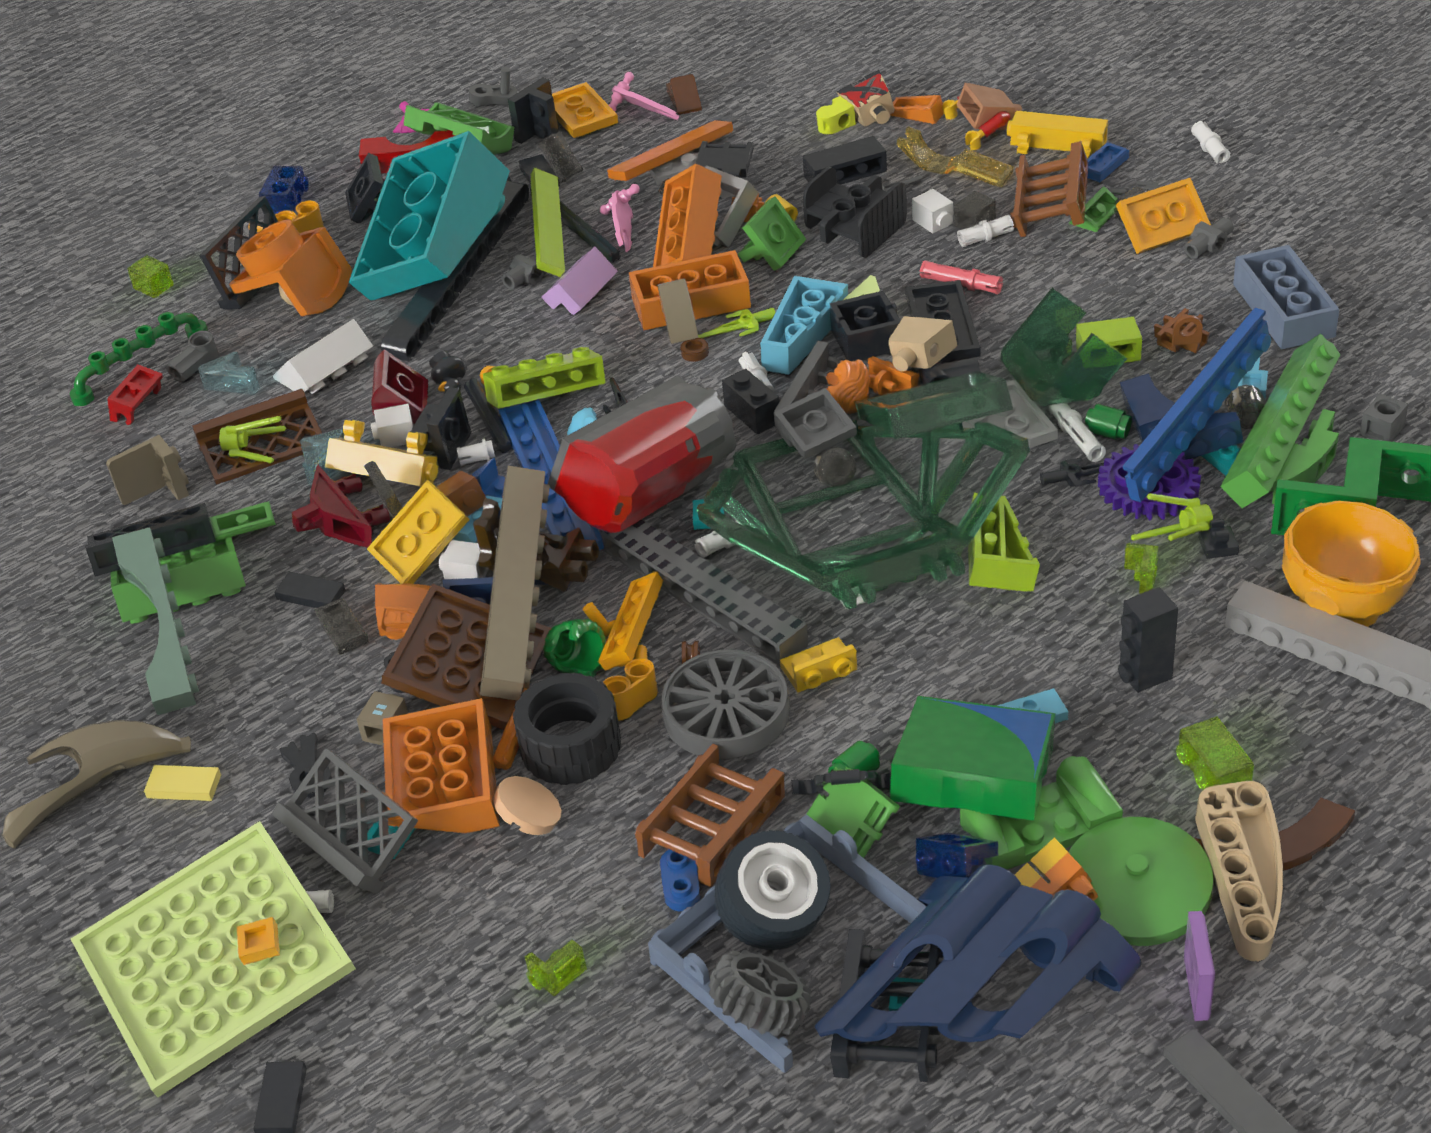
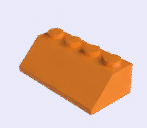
M694 164L665 181L653 267L711 255L712 246L715 242L714 231L718 218L717 208L722 190L720 187L722 175Z

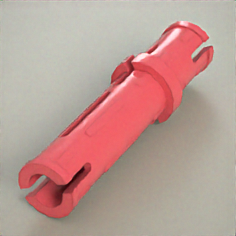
M926 260L923 261L920 267V272H924L920 273L921 278L940 282L960 280L962 286L967 287L970 291L977 289L999 294L1002 290L1003 283L1001 282L1003 277L984 274L978 269L970 271Z

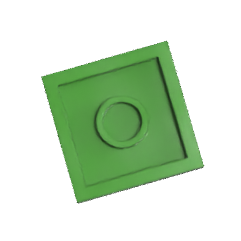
M776 196L769 199L742 227L751 240L738 253V256L743 262L752 258L759 260L764 257L775 271L781 268L806 240V237Z

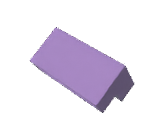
M593 247L542 298L552 309L562 303L574 315L618 271L596 247Z

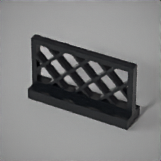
M266 196L259 197L199 255L221 295L217 300L221 309H241L262 288L235 294L231 287L227 288L225 276L226 274L232 275V281L240 274L241 262L237 258L236 253L242 246V240L247 241L257 234V226L265 229L278 222ZM260 208L264 213L263 222L258 221V211ZM245 222L250 223L249 237L243 236ZM230 237L235 238L234 252L228 250V240ZM215 252L219 253L218 267L215 266L211 258ZM227 255L233 256L232 270L226 269Z
M198 504L87 536L88 544L85 547L95 577L120 570L112 539L115 536L150 527L154 539L160 537L165 556L216 542L206 504Z

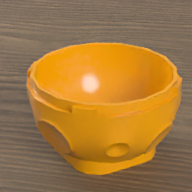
M1333 501L1309 506L1297 515L1284 534L1283 564L1281 566L1293 593L1299 597V601L1331 615H1338L1369 627L1376 623L1379 615L1390 611L1409 591L1416 579L1420 566V554L1413 530L1402 519H1398L1386 510L1365 503Z

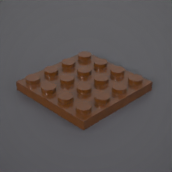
M432 583L385 669L381 684L439 706L482 698L491 725L505 730L517 700L480 695L490 605ZM537 622L534 633H529L528 641H534L532 660H526V668L531 669V677L544 652L545 638L551 629Z

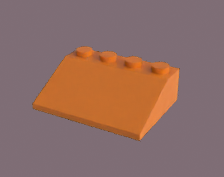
M482 698L383 719L385 794L418 819L414 828L470 833L500 826L499 814L493 802L497 788L493 761L492 729ZM400 816L388 818V826L400 827L404 819Z

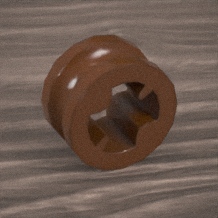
M699 640L694 641L693 644L682 641L683 664L687 660L700 655Z

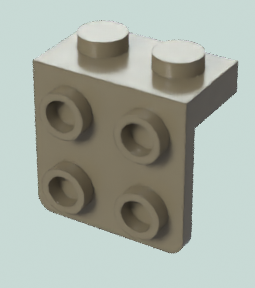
M160 435L107 460L106 465L123 505H127L164 486H167L178 500L189 496L186 485L189 484L188 477L178 465L181 462V457L174 446L169 447Z

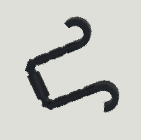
M836 770L824 775H815L814 779L791 780L792 795L822 793L824 783H831V785L855 784L866 779L878 789L891 788V772L876 774L874 770Z

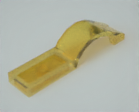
M909 126L905 132L908 136L907 139L902 137L897 139L896 145L918 167L925 171L948 174L955 170L997 187H1003L1013 174V166L967 148L961 154L954 157L937 154L927 146L922 138L921 131Z

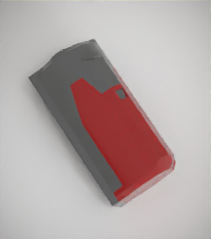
M677 375L564 437L548 485L564 498L569 508L582 521L609 533L621 532L707 480L714 467L724 462L728 455L736 448L732 419L716 390L712 388L704 389L698 385L688 384Z

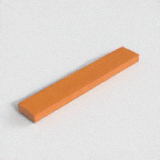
M714 120L607 169L608 177L621 181L635 178L701 147L702 141L710 143L734 131L732 122Z

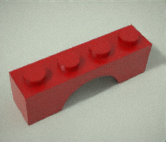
M451 130L435 131L425 141L412 145L394 144L386 137L361 139L359 149L360 163H363L368 153L378 157L381 174L388 173L393 158L455 135L452 134L453 131Z

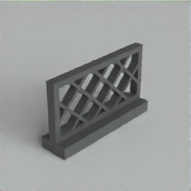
M327 748L321 753L287 805L279 802L271 813L355 886L377 894L385 884L380 879L381 875L418 822V819ZM332 761L335 764V778L324 781V770ZM355 780L357 795L345 799V783ZM335 786L336 801L324 804V789ZM315 792V807L305 810L301 807V804L309 793ZM378 798L379 813L367 816L366 801ZM357 803L358 819L346 822L345 806ZM336 809L337 825L325 827V812ZM400 816L404 819L396 833L389 834L388 818ZM379 821L380 837L368 840L367 824ZM358 827V843L347 845L346 830ZM380 845V856L372 866L368 863V848Z

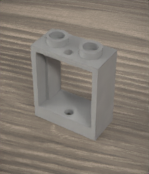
M706 165L705 168L722 175L720 186L722 190L737 195L718 231H714L715 242L713 246L718 247L720 244L729 248L759 192L749 181Z

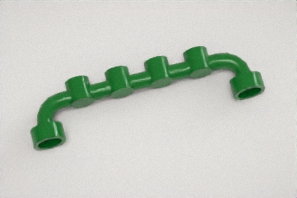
M165 312L159 315L158 321L160 325L152 329L149 325H142L136 328L135 334L137 338L128 342L126 338H119L113 341V351L107 355L101 351L91 353L88 357L90 364L79 371L75 377L74 388L69 393L72 403L75 406H85L94 400L92 388L85 385L91 376L105 374L109 371V366L131 359L133 352L140 348L152 347L156 343V339L163 335L175 334L178 331V327L187 323L185 325V332L188 338L195 332L208 331L206 322L199 320L192 313L184 312L174 316L171 312Z

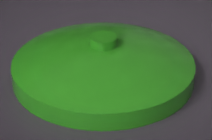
M1147 817L1118 818L1088 830L1069 850L1070 855L1082 866L1092 880L1091 884L1098 894L1094 902L1100 908V918L1112 925L1130 945L1152 946L1177 939L1186 934L1188 912L1202 911V914L1205 915L1209 908L1213 893V872L1210 860L1202 846L1190 834L1173 824Z

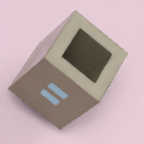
M374 691L356 719L362 741L384 746L383 719L408 714L404 697Z

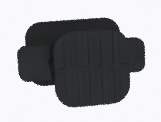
M826 167L806 185L804 190L803 212L805 226L812 229L820 222V240L827 244L838 235L857 241L859 255L867 258L905 224L907 217L905 183L897 182L886 192L882 190V178L872 175L863 184L852 185L848 188L837 184V175L834 168Z

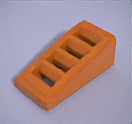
M940 95L896 97L893 101L895 110L890 114V116L936 124L943 115V102Z

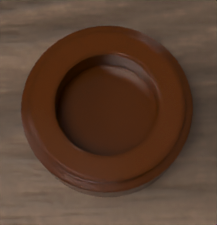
M702 338L686 340L680 346L682 358L690 362L701 361L709 354L708 343Z

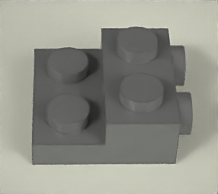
M826 388L816 393H811L805 398L790 405H785L774 412L776 430L789 447L795 446L804 459L857 435L856 425Z

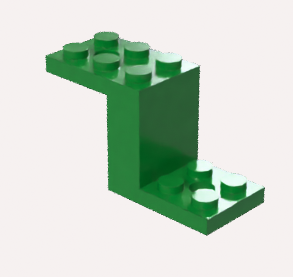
M1350 437L1343 487L1277 480L1271 534L1284 535L1297 515L1302 513L1299 511L1300 509L1318 503L1348 501L1365 503L1376 507L1377 496L1431 502V446ZM1413 469L1418 471L1419 474L1410 476L1405 474L1404 471Z

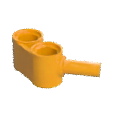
M309 200L299 203L296 206L297 215L295 212L288 210L275 214L278 222L291 220L299 234L323 227L319 204L316 201ZM257 226V232L263 230V227Z
M638 645L634 654V660L625 665V677L611 676L603 681L607 689L614 696L618 720L631 717L635 711L653 700L658 694L654 664L647 659V648L644 645Z

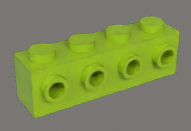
M589 347L574 348L572 353L569 354L552 353L546 355V359L539 361L526 359L513 367L507 365L495 366L491 369V372L483 373L487 402L500 409L605 384L602 355L590 350Z

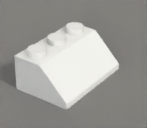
M352 319L288 360L273 375V378L293 391L302 388L304 393L310 391L311 394H314L326 385L323 381L330 376L335 380L347 372L345 367L350 363L357 366L368 358L366 352L373 345L357 322Z

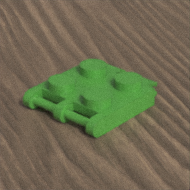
M835 767V769H834L833 771L843 770V769ZM867 779L855 784L831 785V783H825L823 789L829 793V796L818 794L807 815L833 835L839 830L847 832L857 845V854L864 858L874 841L881 839L883 835L881 832L892 812L897 813L900 806L872 783L868 782Z

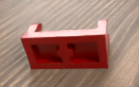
M137 364L107 398L110 421L118 422L120 414H123L126 417V424L131 425L134 421V411L152 390L154 394H158L161 390L163 374Z

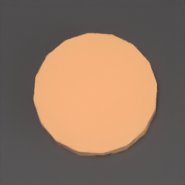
M520 776L508 777L496 789L493 797L496 811L506 823L511 825L514 822L521 826L519 830L526 834L543 835L550 833L561 818L562 810L559 801L550 790L532 779Z

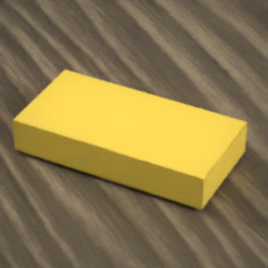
M154 765L144 792L147 798L212 801L221 773L218 767Z

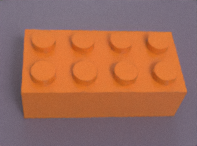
M736 250L629 272L632 300L643 331L666 326L657 285L685 278L695 320L751 308L749 280Z

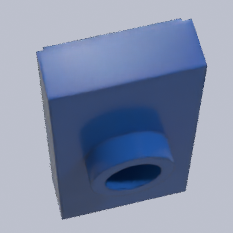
M1107 142L1088 158L1087 178L1101 182L1129 158V150Z

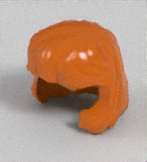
M843 360L837 365L834 373L829 372L827 374V383L831 386H828L826 389L845 413L851 414L859 411L866 404L869 394L870 376L862 360Z

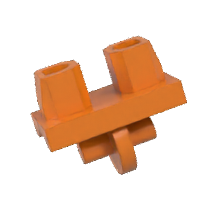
M874 356L868 358L869 387L873 389V392L878 395H889L905 403L909 402L912 399L913 390L918 386L919 373L911 370L899 371L890 361H884Z

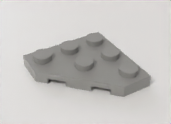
M1017 379L936 405V414L947 429L952 432L1028 448L1058 439V429Z

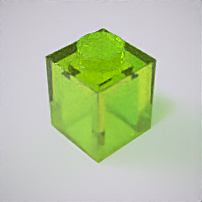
M148 255L127 268L133 289L152 298H156L174 285L168 264Z

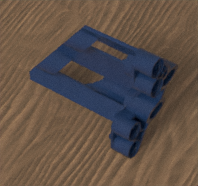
M982 865L969 878L956 876L938 877L917 899L926 908L815 1025V1028L820 1037L837 1033L843 1038L862 1042L879 1041L888 1038L901 1026H938V1030L942 1035L961 1042L985 1041L994 1038L998 1034L1020 1039L1085 975L1086 979L1091 982L1096 980L1109 989L1120 992L1138 971L1142 963L1137 952L1112 925L1100 918V908L1088 896L1073 890H1060L1052 895L1021 885V882L1014 874L1000 866ZM927 944L936 945L941 949L944 960L897 1011H883L870 1006ZM1019 947L1031 962L1044 969L1009 1009L1003 1011H984L973 1006L971 1002Z

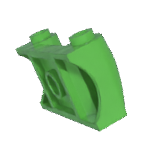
M438 102L434 103L428 111L406 105L404 125L418 133L432 135L435 131L451 130L453 131L452 134L456 136L470 131L493 155L511 150L514 134L513 126Z
M1071 756L1061 762L1056 772V782L1041 788V796L1034 821L960 809V825L976 841L986 865H996L1008 870L1030 862L1054 837L1064 848L1073 846L1084 833L1093 827L1110 820L1122 818L1123 809L1086 757Z

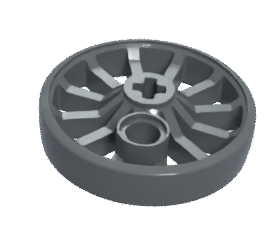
M725 649L710 651L687 660L669 676L662 692V718L668 735L678 746L698 756L703 755L712 744L717 745L719 748V759L739 758L753 754L771 744L782 733L790 716L789 692L780 670L766 658L743 650ZM721 671H731L726 685L722 681ZM742 672L750 673L739 682ZM711 674L714 685L701 676ZM764 681L769 682L768 684L760 685ZM689 685L694 689H687L683 687ZM774 698H778L780 701L775 702ZM676 702L684 703L682 705L671 707ZM692 718L684 725L678 723V721ZM744 723L754 731L742 735L739 724ZM710 725L706 737L697 735L700 730ZM721 729L731 730L732 738H718Z

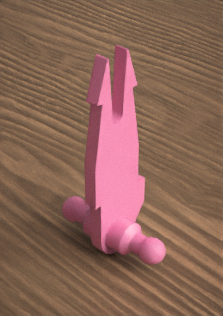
M627 72L623 81L619 82L612 89V101L609 106L614 111H616L617 105L625 100L674 120H678L680 117L676 114V111L628 91L630 89L629 84L634 79L632 72Z
M632 184L627 190L615 191L612 193L609 202L600 207V212L603 215H607L612 210L616 230L615 235L619 247L624 244L626 252L631 249L632 245L631 219L633 218V213L628 201L631 200L632 195L640 191V187L637 184Z

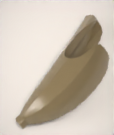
M127 720L94 723L56 737L27 757L28 764L31 765L57 755H66L76 761L80 771L79 774L71 781L9 812L5 817L2 837L8 846L15 849L46 817L71 799L98 784L105 776L120 769H129L180 753H188L191 751L190 737L180 738L167 729L143 721Z

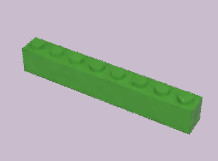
M1321 333L1293 352L1220 486L1241 508H1244L1271 490L1341 355L1334 344L1327 341Z

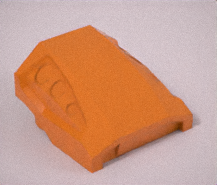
M377 583L375 585V609L380 636H387L394 640L402 639L431 585Z

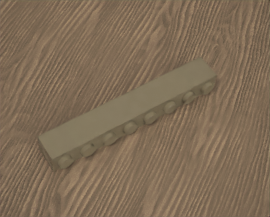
M514 466L507 467L503 487L480 695L519 700L522 689H529L531 669L526 668V660H532L534 641H528L529 633H534L537 619V614L531 613L532 606L537 607L539 587H534V579H540L542 561L536 559L537 554H542L545 538V535L539 534V529L545 528L547 510L542 509V503H547L550 485L544 484L545 471Z

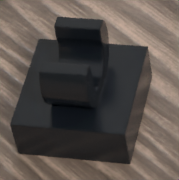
M1224 519L1211 520L1209 530L1199 531L1198 539L1206 559L1233 556L1239 553V545L1231 526H1224Z

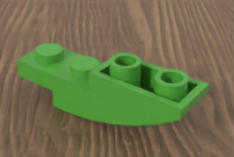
M1323 409L1319 419H1313L1310 425L1309 439L1304 438L1301 445L1294 443L1270 490L1273 492L1272 504H1275L1278 479L1315 483L1329 468L1336 456L1339 433L1333 432L1334 411Z

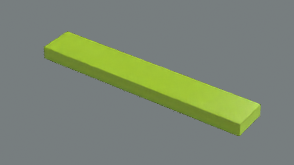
M534 168L530 175L536 266L539 270L561 277L565 271L558 177Z

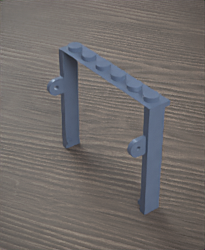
M807 814L796 823H791L785 828L784 831L786 833L797 835L807 843H810L820 854L909 923H912L926 908L919 900L857 854V845L847 832L839 830L833 835ZM715 886L707 891L704 898L694 906L684 909L678 919L667 928L660 929L653 935L651 941L648 942L650 963L655 967L659 966L754 1049L783 1073H786L793 1067L792 1051L787 1047L788 1040L783 1036L778 1040L769 1032L761 1034L753 1028L748 1030L746 1025L742 1023L735 1024L734 1018L723 1015V1009L716 1007L713 1004L714 999L709 995V971L705 963L694 953H689L684 959L680 956L721 922L718 910H716Z

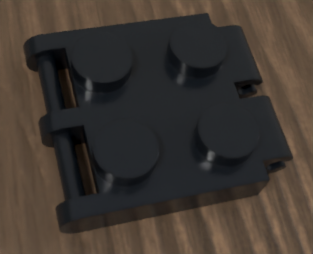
M702 141L695 164L703 167L707 165L736 177L746 178L754 150V143L731 144V142L725 141L724 144H708V141Z

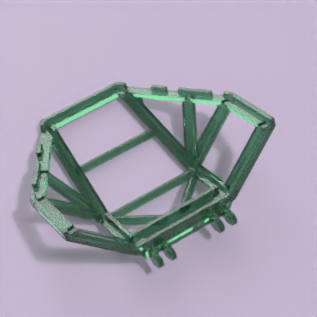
M852 420L857 427V435L846 440L875 474L775 503L755 463L798 451L794 445L789 447L786 441L781 438L736 451L733 455L734 462L731 467L722 470L719 475L720 481L714 482L704 496L705 503L697 506L699 520L723 538L822 591H827L838 600H841L844 606L850 610L857 607L859 594L864 602L870 604L876 601L875 592L883 591L889 587V584L895 582H912L918 578V575L928 572L932 574L936 581L940 582L947 579V566L950 567L952 573L956 576L965 574V563L962 560L961 554L964 548L968 547L1029 454L1028 439L988 422H977L974 424L975 428H963L962 422L922 421L919 423V427H908L907 421L886 422L887 426H858L857 420ZM874 437L922 438L918 495L876 447ZM940 438L965 439L966 442L937 482ZM984 444L1003 452V456L958 526L939 517L938 515ZM741 479L765 525L731 496ZM884 484L914 519V521L807 554H801L781 514ZM723 507L739 523L721 513V508ZM928 531L932 533V535L923 537ZM904 537L897 545L870 554L847 555Z

